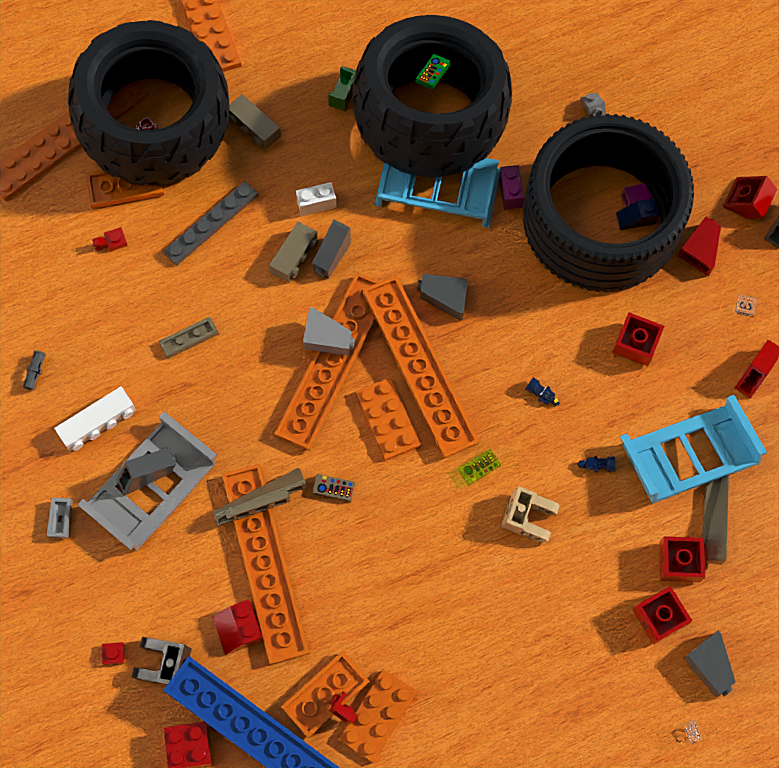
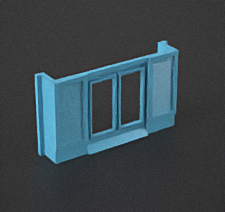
M485 158L463 173L457 204L437 200L442 177H436L432 199L412 196L416 175L403 173L384 163L374 205L382 207L383 200L473 217L483 219L482 227L489 228L499 182V160Z
M734 395L727 397L725 406L631 440L628 433L620 436L627 456L652 504L732 473L734 474L759 465L762 456L767 453ZM704 429L723 466L705 472L685 435ZM678 437L699 474L683 481L679 480L660 445Z

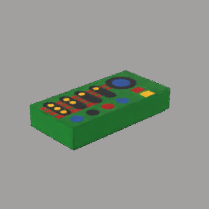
M433 54L417 76L416 83L433 90L450 66V60Z

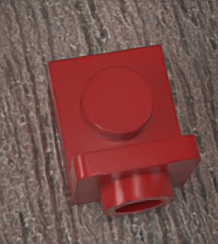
M344 691L339 693V695L336 693L329 702L331 707L328 711L348 725L354 723L357 715L353 713L354 709L346 704L341 705L347 693Z

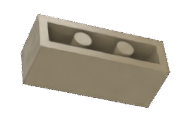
M241 94L229 105V121L232 124L236 123L245 135L252 137L253 142L257 146H262L266 150L281 137L280 127L244 95Z
M298 221L269 264L270 273L290 283L292 278L295 279L301 264H305L308 260V253L311 249H315L318 244L317 231Z

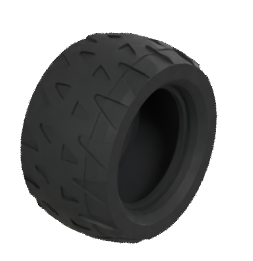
M441 15L409 17L385 27L366 46L358 63L353 81V112L364 143H368L375 156L382 162L403 173L434 178L459 174L471 169L478 161L484 160L496 146L505 130L512 103V83L509 66L497 43L482 30L465 21ZM433 54L450 60V66L439 81L461 90L468 96L471 103L464 109L451 113H426L406 106L392 92L403 84L416 81L419 73Z
M162 21L127 22L99 34L91 41L87 49L80 53L69 83L68 108L73 130L79 143L87 155L103 171L112 177L122 178L130 184L163 186L194 175L217 152L229 122L228 85L222 68L206 43L199 41L190 31ZM143 79H162L172 82L181 87L193 101L188 112L180 120L170 126L156 130H139L125 126L108 113L107 107L112 97L122 87Z

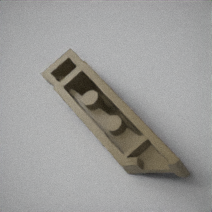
M297 468L215 510L213 514L217 526L290 502L288 494L306 489V482L301 470Z
M729 475L716 479L705 487L701 538H704L705 563L722 565L727 559Z

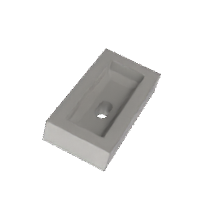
M51 498L47 530L48 538L68 539L73 503L71 498Z

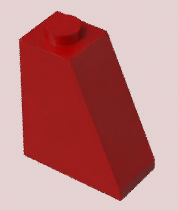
M705 216L681 248L678 257L709 276L715 267L721 226L715 220Z
M767 340L735 386V389L751 399L778 360L779 346Z

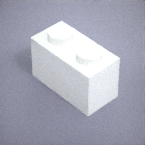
M332 182L296 190L301 216L337 208Z

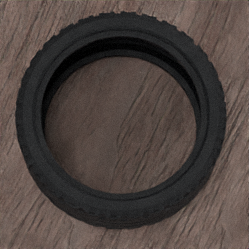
M597 114V116L590 115L588 118L582 117L580 120L576 119L573 123H568L565 127H561L559 131L553 133V136L548 138L536 156L530 172L523 208L525 235L528 237V244H530L531 250L535 252L539 262L543 263L545 268L551 271L550 273L556 274L557 278L563 279L564 282L572 283V286L576 285L581 289L584 287L588 288L587 290L589 291L596 290V292L604 290V292L612 290L614 292L617 289H620V291L625 288L629 289L633 285L637 286L645 282L648 278L650 279L659 272L667 263L678 244L689 220L694 201V183H692L691 169L688 168L689 164L685 161L684 154L680 153V148L675 146L676 143L674 141L671 142L670 137L665 136L664 132L658 131L657 127L650 126V123H644L640 119H634V117L628 118L626 115L618 116V114H605L602 116ZM589 166L617 168L633 175L642 183H646L647 188L650 189L658 204L661 225L648 236L629 243L608 244L594 241L577 233L564 222L555 209L550 189L563 176L580 168Z

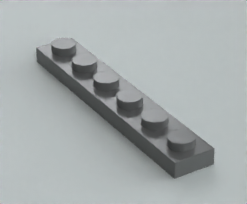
M244 181L163 251L164 254L176 266L179 265L258 196L257 192Z

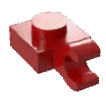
M121 227L104 232L105 238L97 237L92 239L96 251L106 247L109 248V251H114L128 246Z

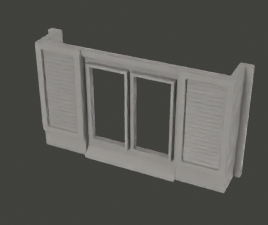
M166 412L159 416L161 421L159 426L126 460L128 461L146 455L148 452L153 453L168 448L175 457L176 465L173 472L182 480L169 495L153 482L147 485L163 499L149 516L116 488L119 484L117 477L124 463L88 502L82 499L78 504L79 507L130 550L134 549L137 551L216 464L214 458L217 454Z

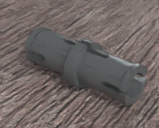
M34 350L31 363L26 369L27 374L22 386L23 388L35 390L37 379L42 373L41 368L46 356L45 353Z

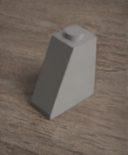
M309 307L303 339L304 349L349 356L350 349L353 350L355 338H352V331L315 308Z

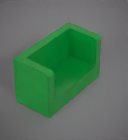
M341 66L340 78L333 93L329 92L328 94L329 106L346 111L353 95V81L356 70Z

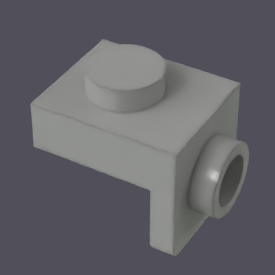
M590 93L580 98L581 105L587 111L588 117L590 115L597 116V114H601L602 116L606 114L605 102L597 93Z

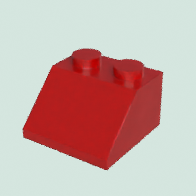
M768 176L737 177L723 207L747 219H764L777 188Z
M249 599L231 605L213 616L225 655L264 642Z

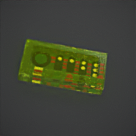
M490 448L459 467L458 471L469 486L500 467L501 463Z

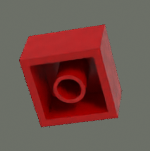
M628 312L612 353L648 367L664 325Z
M664 536L660 540V581L701 582L705 578L704 538Z
M671 586L639 603L632 609L653 645L692 622L691 617Z
M206 722L164 728L168 768H203L213 766L209 726Z

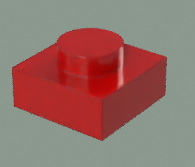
M124 643L102 644V664H124Z

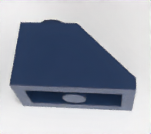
M655 198L637 201L616 212L620 230L654 225L660 215Z

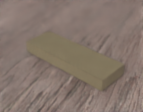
M208 317L160 340L159 343L167 359L219 335L211 317Z

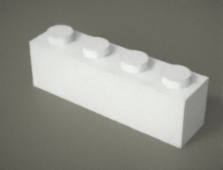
M119 387L54 429L70 452L82 448L87 441L98 438L101 432L114 428L120 420L131 417L136 409L123 388Z

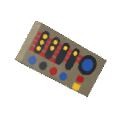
M317 474L312 493L351 502L355 482Z

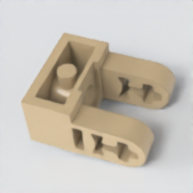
M518 486L512 491L501 527L538 542L548 543L551 532L529 523L527 516L530 508L551 516H557L560 505L537 495L535 492Z

